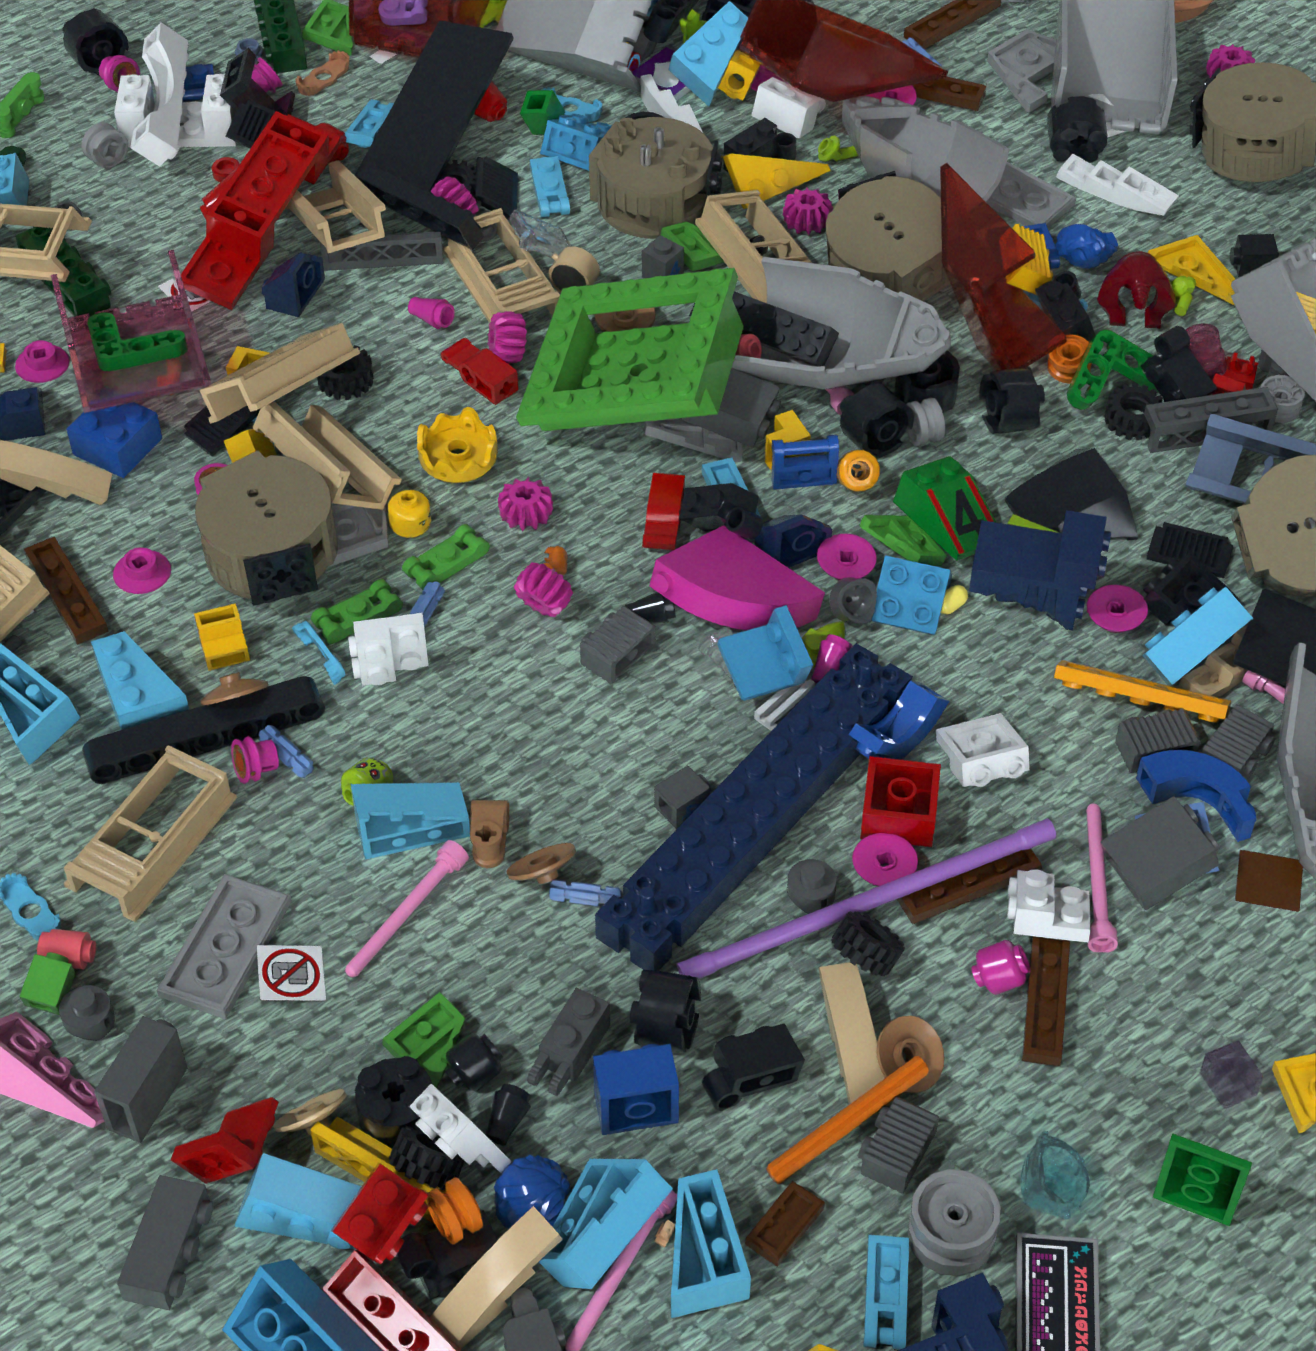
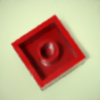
M869 756L860 839L876 833L898 835L907 840L911 845L932 847L941 764Z

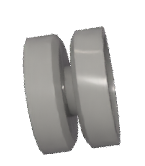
M947 1169L933 1173L923 1180L913 1195L908 1224V1238L913 1254L925 1267L945 1275L960 1276L974 1272L984 1265L994 1250L1000 1224L1001 1206L995 1191L983 1178L964 1170Z

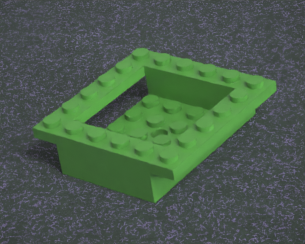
M735 268L714 269L694 273L686 272L677 275L655 276L636 280L628 279L619 282L562 288L516 416L520 426L539 425L542 431L717 415L744 327L732 300L738 280ZM695 303L689 323L596 333L588 315Z

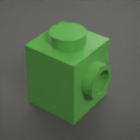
M48 952L46 957L34 954L19 996L24 1006L59 1015V1005L62 998L70 991L76 974L72 964L68 963V958Z

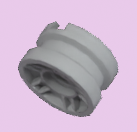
M106 122L97 123L91 126L85 133L81 145L82 152L97 166L110 169L119 164L126 156L128 140L111 124Z
M1275 375L1265 379L1260 388L1268 387L1278 408L1275 422L1286 423L1296 419L1301 412L1305 390L1287 375Z
M935 398L924 399L922 403L914 401L906 404L911 408L914 415L912 430L909 427L906 429L911 442L915 446L925 445L928 441L933 443L940 442L945 435V422L938 401Z

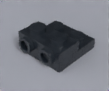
M1189 552L1181 560L1174 557L1161 570L1166 576L1162 580L1156 576L1143 591L1147 594L1144 600L1147 603L1148 609L1166 625L1170 620L1174 621L1186 610L1191 614L1202 606L1198 600L1213 587L1219 592L1227 586ZM1228 588V590L1234 595V597L1238 599V597Z

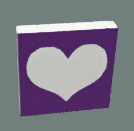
M665 47L632 71V74L639 84L640 76L652 74L659 91L671 89L675 100L678 101L691 90L668 70L675 51Z

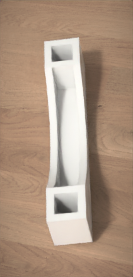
M160 23L144 39L142 58L154 81L156 109L133 129L131 149L159 167L167 159H173L179 150L180 118L183 113L182 99L185 94L184 80L187 76L185 70L189 57L187 53L188 40L163 23Z

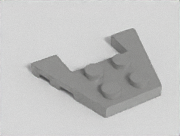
M1026 29L989 51L987 61L1025 111L1030 113L1047 102L1048 93L1033 83L1053 72L1056 39Z
M683 418L644 422V433L647 436L723 459L732 457L734 462H741L742 443L683 421Z
M341 504L332 506L338 551L334 563L330 566L388 547L386 505L383 510Z

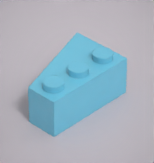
M729 1L672 55L668 70L708 106H710L732 56L738 50L745 36L750 19Z
M1213 587L1198 600L1202 605L1192 614L1186 610L1171 622L1175 628L1170 633L1164 636L1160 631L1145 644L1149 650L1142 656L1167 685L1172 686L1253 619L1227 587H1224L1219 592Z
M125 631L91 641L97 666L120 730L189 710L187 697L182 690Z
M0 643V715L10 731L14 742L30 765L80 719V716L66 694Z
M459 782L350 784L356 823L365 860L443 843L447 840L470 837L469 815Z
M263 1153L247 1186L234 1226L329 1244L338 1249H355L331 1232V1230L362 1186Z
M589 1159L553 1225V1228L563 1240L546 1254L539 1263L563 1287L592 1289L673 1188L646 1159Z
M718 1170L678 1178L671 1287V1318L750 1299L751 1275Z

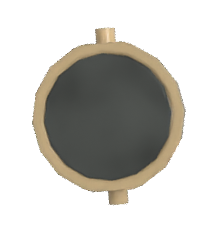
M575 246L565 247L559 255L554 253L551 257L555 261L549 269V279L560 293L562 288L594 285L600 274L597 260L591 253Z

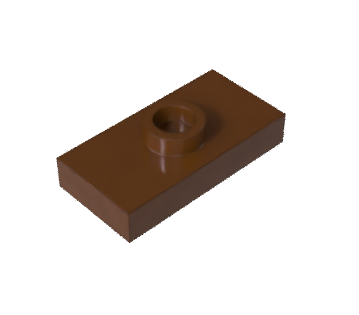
M792 1180L747 1235L745 1245L778 1267L824 1210L825 1202Z

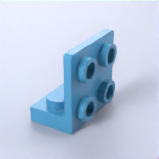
M572 114L571 117L560 115L559 119L547 121L540 154L548 157L558 156L559 161L589 171V154L612 125L597 122V124L588 122V117L580 114Z
M885 556L877 586L875 611L871 621L931 635L936 634L946 589L950 588L952 580L951 570Z
M787 605L775 608L767 625L720 638L717 643L739 696L743 701L803 684L813 667L812 660Z

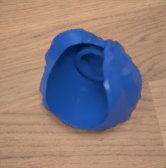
M1073 224L1062 228L1057 235V242L1055 244L1060 257L1065 258L1075 267L1083 269L1095 268L1100 264H1104L1118 251V243L1112 232L1102 233V231L1093 229L1086 224Z
M528 1155L515 1159L496 1180L494 1186L496 1216L503 1226L509 1230L534 1206L553 1227L565 1205L564 1199L566 1195L572 1192L567 1175L562 1171L557 1162L539 1155Z

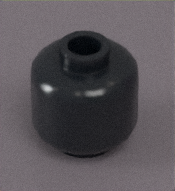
M470 1033L446 1052V1060L450 1066L445 1072L458 1089L465 1084L470 1090L477 1091L500 1073L501 1064L499 1061L503 1056L485 1034L479 1037L475 1033Z

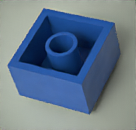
M105 390L66 429L74 456L122 478L163 439L157 412L108 390Z
M648 1044L640 1049L622 1052L610 1050L602 1055L593 1056L594 1095L602 1135L679 1123V1082L671 1044Z

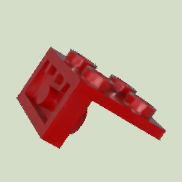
M270 1097L227 1112L219 1132L176 1146L171 1161L206 1184L254 1169L263 1154L262 1147L267 1133L274 1125V1114L279 1101Z
M378 1163L331 1232L369 1259L381 1265L385 1258L391 1261L397 1255L404 1243L401 1235L409 1224L415 1226L424 1216L429 1206L425 1203L429 1194L422 1189L413 1187L387 1167Z

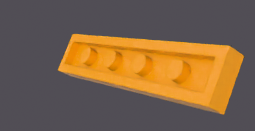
M1065 660L1057 664L1054 678L1062 680V685L1066 687L1082 689V686L1085 685L1096 688L1095 693L1102 696L1116 697V693L1130 696L1129 701L1139 705L1148 706L1150 702L1163 704L1164 710L1174 711L1176 709L1178 711L1183 708L1187 711L1198 713L1199 719L1209 722H1218L1219 718L1225 720L1229 714L1232 702L1231 700Z

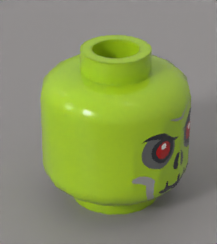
M368 757L363 758L343 773L341 777L343 798L348 804L354 806L350 784L393 783L392 770L381 760Z

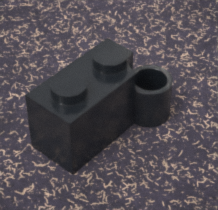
M763 118L724 143V155L732 153L795 160L797 140L790 133L777 134V125L767 118ZM723 160V169L728 172L725 162Z
M1060 272L1054 277L1053 281L1051 280L1035 289L1042 310L1059 337L1072 334L1081 336L1087 341L1095 337L1090 318L1079 302L1082 292L1076 275L1073 272Z
M1175 326L1156 337L1154 345L1157 354L1148 358L1140 366L1145 372L1147 379L1162 396L1164 402L1209 396L1217 389L1189 349L1190 337L1181 326Z
M733 483L685 488L679 520L707 532L725 525L729 531L748 540L755 539L760 534L763 526L762 518L756 514L759 496Z
M785 1023L773 1027L762 1026L754 1032L740 1036L730 1035L716 1042L712 1056L718 1068L704 1076L702 1085L714 1108L718 1111H723L737 1105L742 1097L797 1081L805 1059Z
M484 1210L481 1211L483 1228L474 1233H471L466 1228L463 1229V1239L455 1244H451L446 1237L442 1236L439 1230L426 1235L414 1232L402 1237L404 1243L397 1253V1258L407 1278L416 1279L420 1277L430 1300L439 1296L446 1298L474 1264L498 1240Z

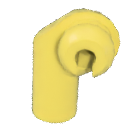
M954 585L946 590L941 610L942 614H951L966 603L968 592L964 586Z

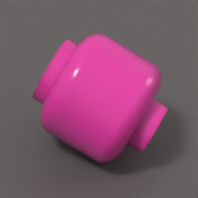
M1003 940L978 950L976 953V965L971 967L977 985L979 987L986 986L994 995L1023 985L1026 982V974L1031 972L1029 961L1020 944L1015 946L1009 940Z

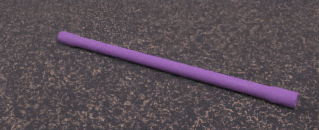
M1048 818L1019 829L1016 833L723 948L712 952H705L677 963L679 974L690 975L699 979L715 973L720 968L840 922L850 911L853 913L855 911L863 913L1015 852L1028 850L1056 839L1055 828Z

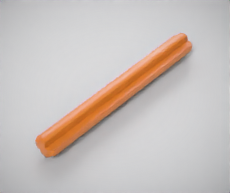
M920 1056L913 1057L768 1164L766 1170L775 1183L781 1184L881 1110L884 1105L886 1106L893 1101L896 1096H900L927 1076L929 1072L927 1064Z

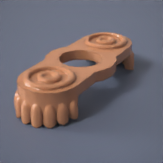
M333 51L329 53L328 62L321 67L313 69L310 75L303 80L301 76H297L295 82L299 93L305 96L315 95L325 87L334 84L340 76L348 71L350 64L349 55L344 51ZM321 73H327L331 75V77L327 80H319L316 78V76Z

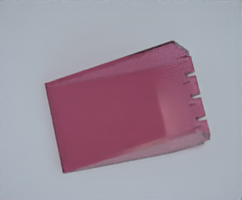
M174 250L168 251V257L176 293L175 296L155 299L156 306L152 307L150 302L146 301L125 306L126 312L120 313V309L117 307L98 311L95 314L103 312L113 314L121 340L169 330H180L186 336L188 351L180 357L116 371H103L98 367L87 324L89 313L67 318L57 274L51 275L84 413L211 385V379Z

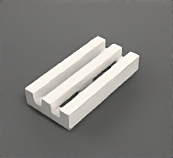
M809 679L803 684L777 691L755 711L754 719L772 731L777 726L775 722L785 713L789 712L815 686V682Z

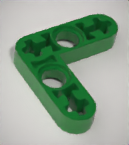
M106 312L97 313L87 320L98 367L103 371H116L180 357L188 351L186 336L180 330H169L121 340L113 314Z
M1102 330L1098 332L1090 341L1067 390L1069 403L1079 410L1089 408L1098 399L1111 369L1140 386H1149V391L1152 389L1157 391L1140 367L1153 355L1113 331ZM1104 341L1107 343L1106 348L1108 350L1103 355H1100L1098 353L1102 350ZM1125 355L1133 356L1138 362V368L1130 367L1125 360ZM1088 363H1093L1099 367L1100 376L1092 375L1089 372ZM1085 384H1088L1090 386L1086 389V392L1084 394L1086 398H1083L1081 396L1080 389Z

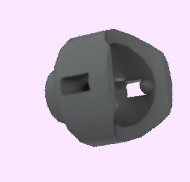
M854 577L843 578L838 581L830 594L832 613L844 622L856 624L870 622L876 606L877 591L875 583L865 578Z
M806 859L799 861L792 866L788 873L787 894L793 903L807 914L830 906L835 900L836 874L827 863L820 860Z
M78 986L70 990L62 998L59 1005V1015L65 1030L71 1035L82 1039L100 1040L111 1031L115 1023L114 1010L110 998L103 989L97 986Z

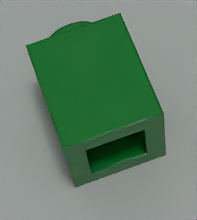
M529 90L526 93L520 115L532 134L544 135L547 121L559 119L560 115H565V110L553 90Z

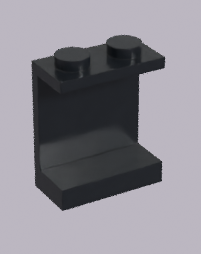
M249 48L228 61L220 96L235 111H237L240 102L246 105L250 98L286 116L288 114L291 115L294 109L295 93L290 91L277 101H274L251 78L256 55Z

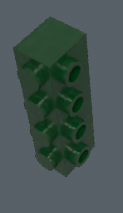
M254 0L266 62L273 65L276 74L307 69L305 47L294 0Z
M33 227L16 235L18 249L43 251L53 228ZM64 237L56 257L70 271L66 282L41 281L80 323L94 314L111 308L109 300L111 289L104 278L100 279L96 275L92 265L89 262L85 263L81 259L76 247H70Z

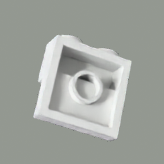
M422 613L353 622L355 636L348 637L351 657L358 656V658L351 659L354 679L361 678L362 686L371 684L382 685L386 682L396 681L395 670H415L419 667L428 666Z
M1001 713L936 729L937 742L950 758V770L963 787H983L991 780L1001 777L1017 778L1025 771L1030 770L1028 745Z
M1017 870V878H1009L1007 919H1014L1013 934L1089 943V891L1080 890L1072 886L1054 887V874H1048L1041 870Z
M430 1084L409 1106L420 1117L415 1124L431 1140L439 1135L440 1138L435 1144L451 1159L458 1154L469 1165L476 1160L483 1168L490 1162L500 1173L512 1162L434 1085Z

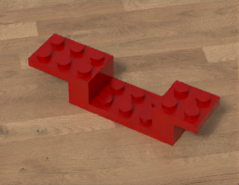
M275 111L206 213V237L178 277V287L233 310L274 247V224L303 180L312 184L316 183L340 146L341 137L290 114L286 116Z

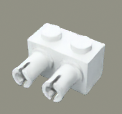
M771 77L758 86L751 116L759 120L767 118L776 124L778 129L785 133L793 134L796 138L800 139L813 130L817 113L823 111L826 107L825 99L823 96L818 98L819 94L810 95L802 91L798 84L794 86L795 83L787 84Z

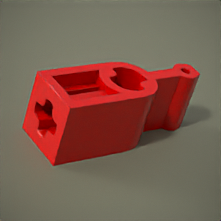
M462 338L441 352V359L446 364H450L457 369L465 383L494 405H497L518 391L517 370L489 349L483 348L479 350L467 338Z
M653 473L642 548L676 549L677 535L681 523L679 517L685 491V475Z

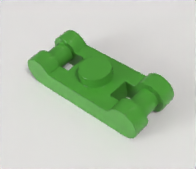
M30 72L25 74L0 102V137H13L16 133L15 127L24 116L30 113L34 105L40 104L45 100L44 92L40 89L41 79L38 73Z
M463 524L456 530L454 535L419 557H409L403 563L402 571L408 577H414L416 584L424 590L428 582L433 583L437 581L441 583L487 554L490 545L484 538L476 537L475 530L468 524ZM465 545L468 546V548L465 550L460 549Z
M379 579L373 582L369 589L328 609L325 607L318 608L312 613L311 621L316 628L323 630L322 635L329 644H334L355 633L353 622L389 617L402 609L403 602L398 595L391 593V587L386 580ZM381 601V604H378L376 606L373 605L374 603Z

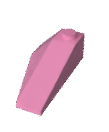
M17 1011L0 1018V1094L91 1128L103 1123L104 1119L94 1093L95 1089L89 1082L75 1079L70 1074L73 1064L67 1057H60L58 1059L48 1049L53 1043L50 1038Z

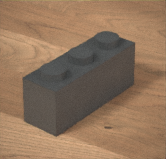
M159 1175L117 1281L124 1301L170 1311L174 1297L179 1298L182 1295L186 1283L185 1268L188 1260L194 1261L197 1256L200 1244L199 1231L202 1225L209 1223L213 1211V1202L209 1200L205 1184Z

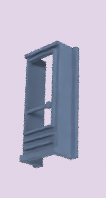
M1210 414L1206 426V436L1193 473H1190L1188 476L1186 487L1194 491H1201L1244 504L1251 491L1230 485L1243 449L1269 456L1264 461L1263 476L1273 467V458L1285 461L1303 455H1316V444Z

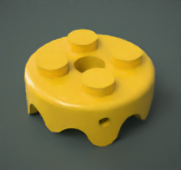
M465 407L461 414L457 416L440 413L429 428L423 424L418 426V459L422 468L435 479L451 483L468 482L486 474L496 462L498 449L494 426L492 424L485 426L481 422L478 413L471 407ZM454 449L465 450L464 452L459 454L451 452Z

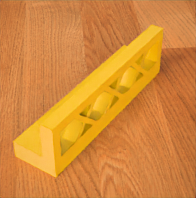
M338 1116L329 1127L317 1121L310 1130L315 1153L363 1182L367 1180L376 1165L381 1163L413 1187L422 1189L427 1193L435 1189L429 1187L427 1183L423 1185L417 1183L418 1180L415 1178L409 1179L405 1177V1172H398L395 1169L396 1166H392L389 1163L392 1148ZM438 1186L436 1187L441 1192H446V1190H441ZM427 1209L423 1218L434 1224Z

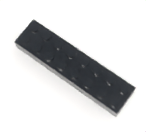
M369 163L356 175L385 204V207L435 232H441V235L471 250L484 238L480 230L481 227L475 222L471 211L463 210L457 204H451L441 196L436 197L429 190H422L417 184L412 185L406 179L398 178L392 172H386L380 166H374Z
M734 291L732 300L744 326L742 334H754L764 347L817 367L825 366L839 332L830 326Z

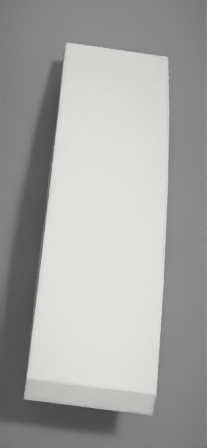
M652 74L640 76L641 99L649 112L657 113L665 118L683 121L696 127L703 133L690 104L678 106L671 89L659 91Z
M1072 154L1061 166L1056 178L1073 187L1119 206L1162 216L1167 213L1179 197L1176 193L1130 166L1122 173L1102 160L1096 166H1093L1075 154Z

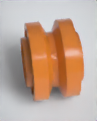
M1072 334L1060 336L1052 341L1048 351V371L1050 375L1060 382L1070 384L1089 342L1081 336ZM1092 363L1087 365L1089 372H1091Z
M457 1177L445 1183V1193L435 1188L428 1192L429 1196L426 1199L429 1205L428 1211L435 1226L451 1244H455L463 1239V1229L466 1228L471 1233H474L483 1228L481 1211L473 1194Z

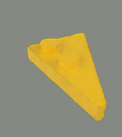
M732 153L723 156L735 191L758 190L762 201L831 171L829 165L824 163ZM749 203L741 204L742 208L747 209Z
M1198 235L1148 250L1147 253L1156 258L1163 270L1177 277H1192L1195 279L1197 287L1235 306L1231 295L1235 294L1231 287L1232 281L1235 280L1234 276Z
M1316 1053L1274 1061L1272 1067L1298 1133L1305 1132L1316 1123Z

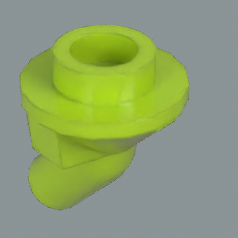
M835 135L823 139L818 147V158L822 162L858 157L854 146L840 149V139Z
M1180 276L1174 279L1171 284L1177 304L1174 311L1178 316H1184L1192 302V292L1195 289L1196 281L1192 277Z

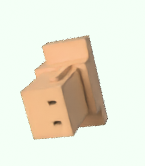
M668 1219L665 1223H662L655 1235L656 1239L654 1242L665 1248L675 1230V1224Z

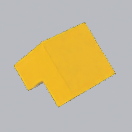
M793 410L775 415L774 432L766 435L765 463L771 472L772 440H783V443L811 440L810 433ZM810 454L787 455L784 458L810 456Z
M236 603L194 613L208 671L250 661Z

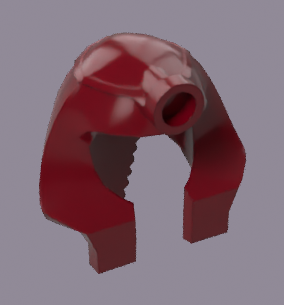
M1136 251L1123 256L1105 277L1097 297L1098 303L1109 318L1110 326H1125L1126 310L1118 296L1121 287L1131 290L1132 298H1134L1133 301L1135 302L1134 305L1137 309L1142 310L1145 308V328L1160 329L1163 316L1176 305L1174 290L1166 272L1155 257L1143 251ZM1154 286L1156 287L1155 298L1153 302L1147 308H1145L1146 303L1148 302L1147 299L1149 298L1148 295L1150 288Z

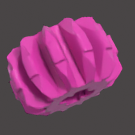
M1232 44L1227 47L1221 45L1219 49L1212 50L1209 60H1207L1206 74L1211 78L1218 68H1221L1222 72L1234 66L1255 63V59L1252 57L1251 51H1244V46L1234 47Z
M446 176L443 180L438 181L430 191L436 197L441 196L447 202L455 203L461 209L471 211L474 216L478 212V205L476 204V199L470 194L471 191L467 190L464 184H460L456 178Z
M808 187L804 191L795 189L794 194L787 195L783 207V217L788 229L795 228L797 234L806 231L808 236L813 230L821 233L822 228H826L827 215L833 211L832 201L829 200L828 194H820L819 188L814 191L809 190Z
M512 311L497 312L493 314L489 323V333L487 334L489 350L508 364L520 362L525 352L527 330L525 328L526 322L521 314Z
M529 476L525 481H519L515 478L513 485L504 484L503 492L499 493L498 507L502 521H507L510 528L520 525L522 532L526 526H531L536 530L538 523L547 524V520L553 511L552 493L549 487H545L541 480L532 482Z
M532 562L524 571H521L514 585L517 597L522 599L524 604L530 606L533 611L536 610L544 616L556 617L567 607L573 595L571 585L563 579V575L558 574L554 569L548 568L545 564L539 565Z

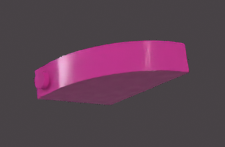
M725 525L657 558L649 585L665 598L697 617L722 626L741 630H750L767 625L773 610L786 605L796 627L804 626L818 618L825 595L824 591L743 537L729 531Z

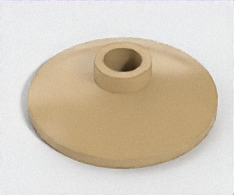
M338 1089L319 1095L302 1106L287 1112L274 1123L273 1127L276 1132H293L306 1129L308 1135H311L310 1130L317 1121L326 1127L330 1125L327 1117L341 1105L346 1098V1093L343 1089Z

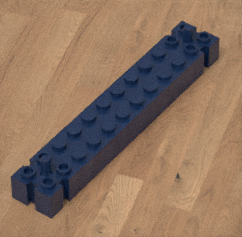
M856 643L840 659L839 670L836 671L831 668L623 884V898L613 895L595 914L596 939L617 953H620L625 947L630 951V961L641 969L660 971L672 958V944L676 943L682 947L861 754L855 750L858 741L849 736L855 723L874 725L881 721L897 703L909 681H912L913 676L891 663L882 667L878 664V655Z

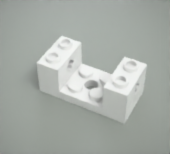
M132 74L122 75L120 78L114 113L118 131L127 138L128 147H131L133 129L156 109L157 103L154 101L150 75ZM224 74L206 75L202 102H182L183 113L180 123H184V125L181 126L178 138L179 147L236 146L235 141L225 137L236 111L220 96Z

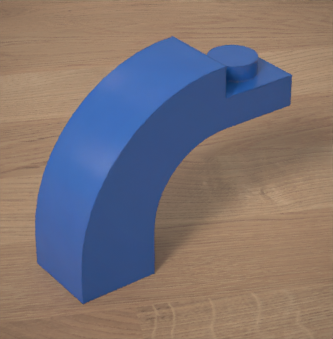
M910 680L897 703L881 721L874 725L855 723L849 736L858 741L855 750L868 759L869 756L903 760L932 730L950 701L923 683Z
M1189 750L1162 751L1140 759L1136 779L1152 805L1168 800L1173 796L1197 798L1210 804L1218 811L1237 842L1251 837L1256 822L1255 810L1247 802L1251 785L1233 767L1213 756Z

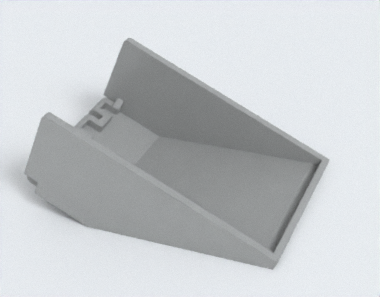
M507 0L496 30L512 33L514 39L508 52L639 92L641 85L629 68L625 67L634 49L632 45L626 42L636 43L644 23L643 19L636 16L637 14L646 16L652 0Z
M1060 0L1051 89V108L1055 104L1058 108L1060 105L1067 103L1069 97L1085 96L1093 98L1088 95L1103 94L1114 106L1098 99H1093L1104 110L1106 122H1111V129L1134 132V128H1139V133L1159 135L1160 131H1164L1167 128L1178 80L1174 0Z
M1315 238L1310 241L1311 244L1305 243L1232 281L1231 287L1235 294L1231 295V298L1250 338L1316 401V334L1296 292L1316 298Z

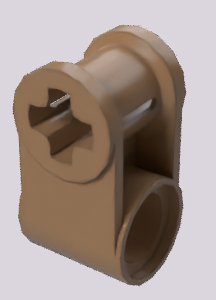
M472 800L470 809V840L473 844V860L480 867L494 868L500 865L505 857L506 835L509 831V801Z

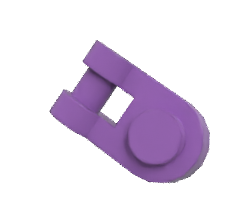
M383 0L378 8L381 21L389 26L423 24L427 21V10L425 7L428 5V0Z

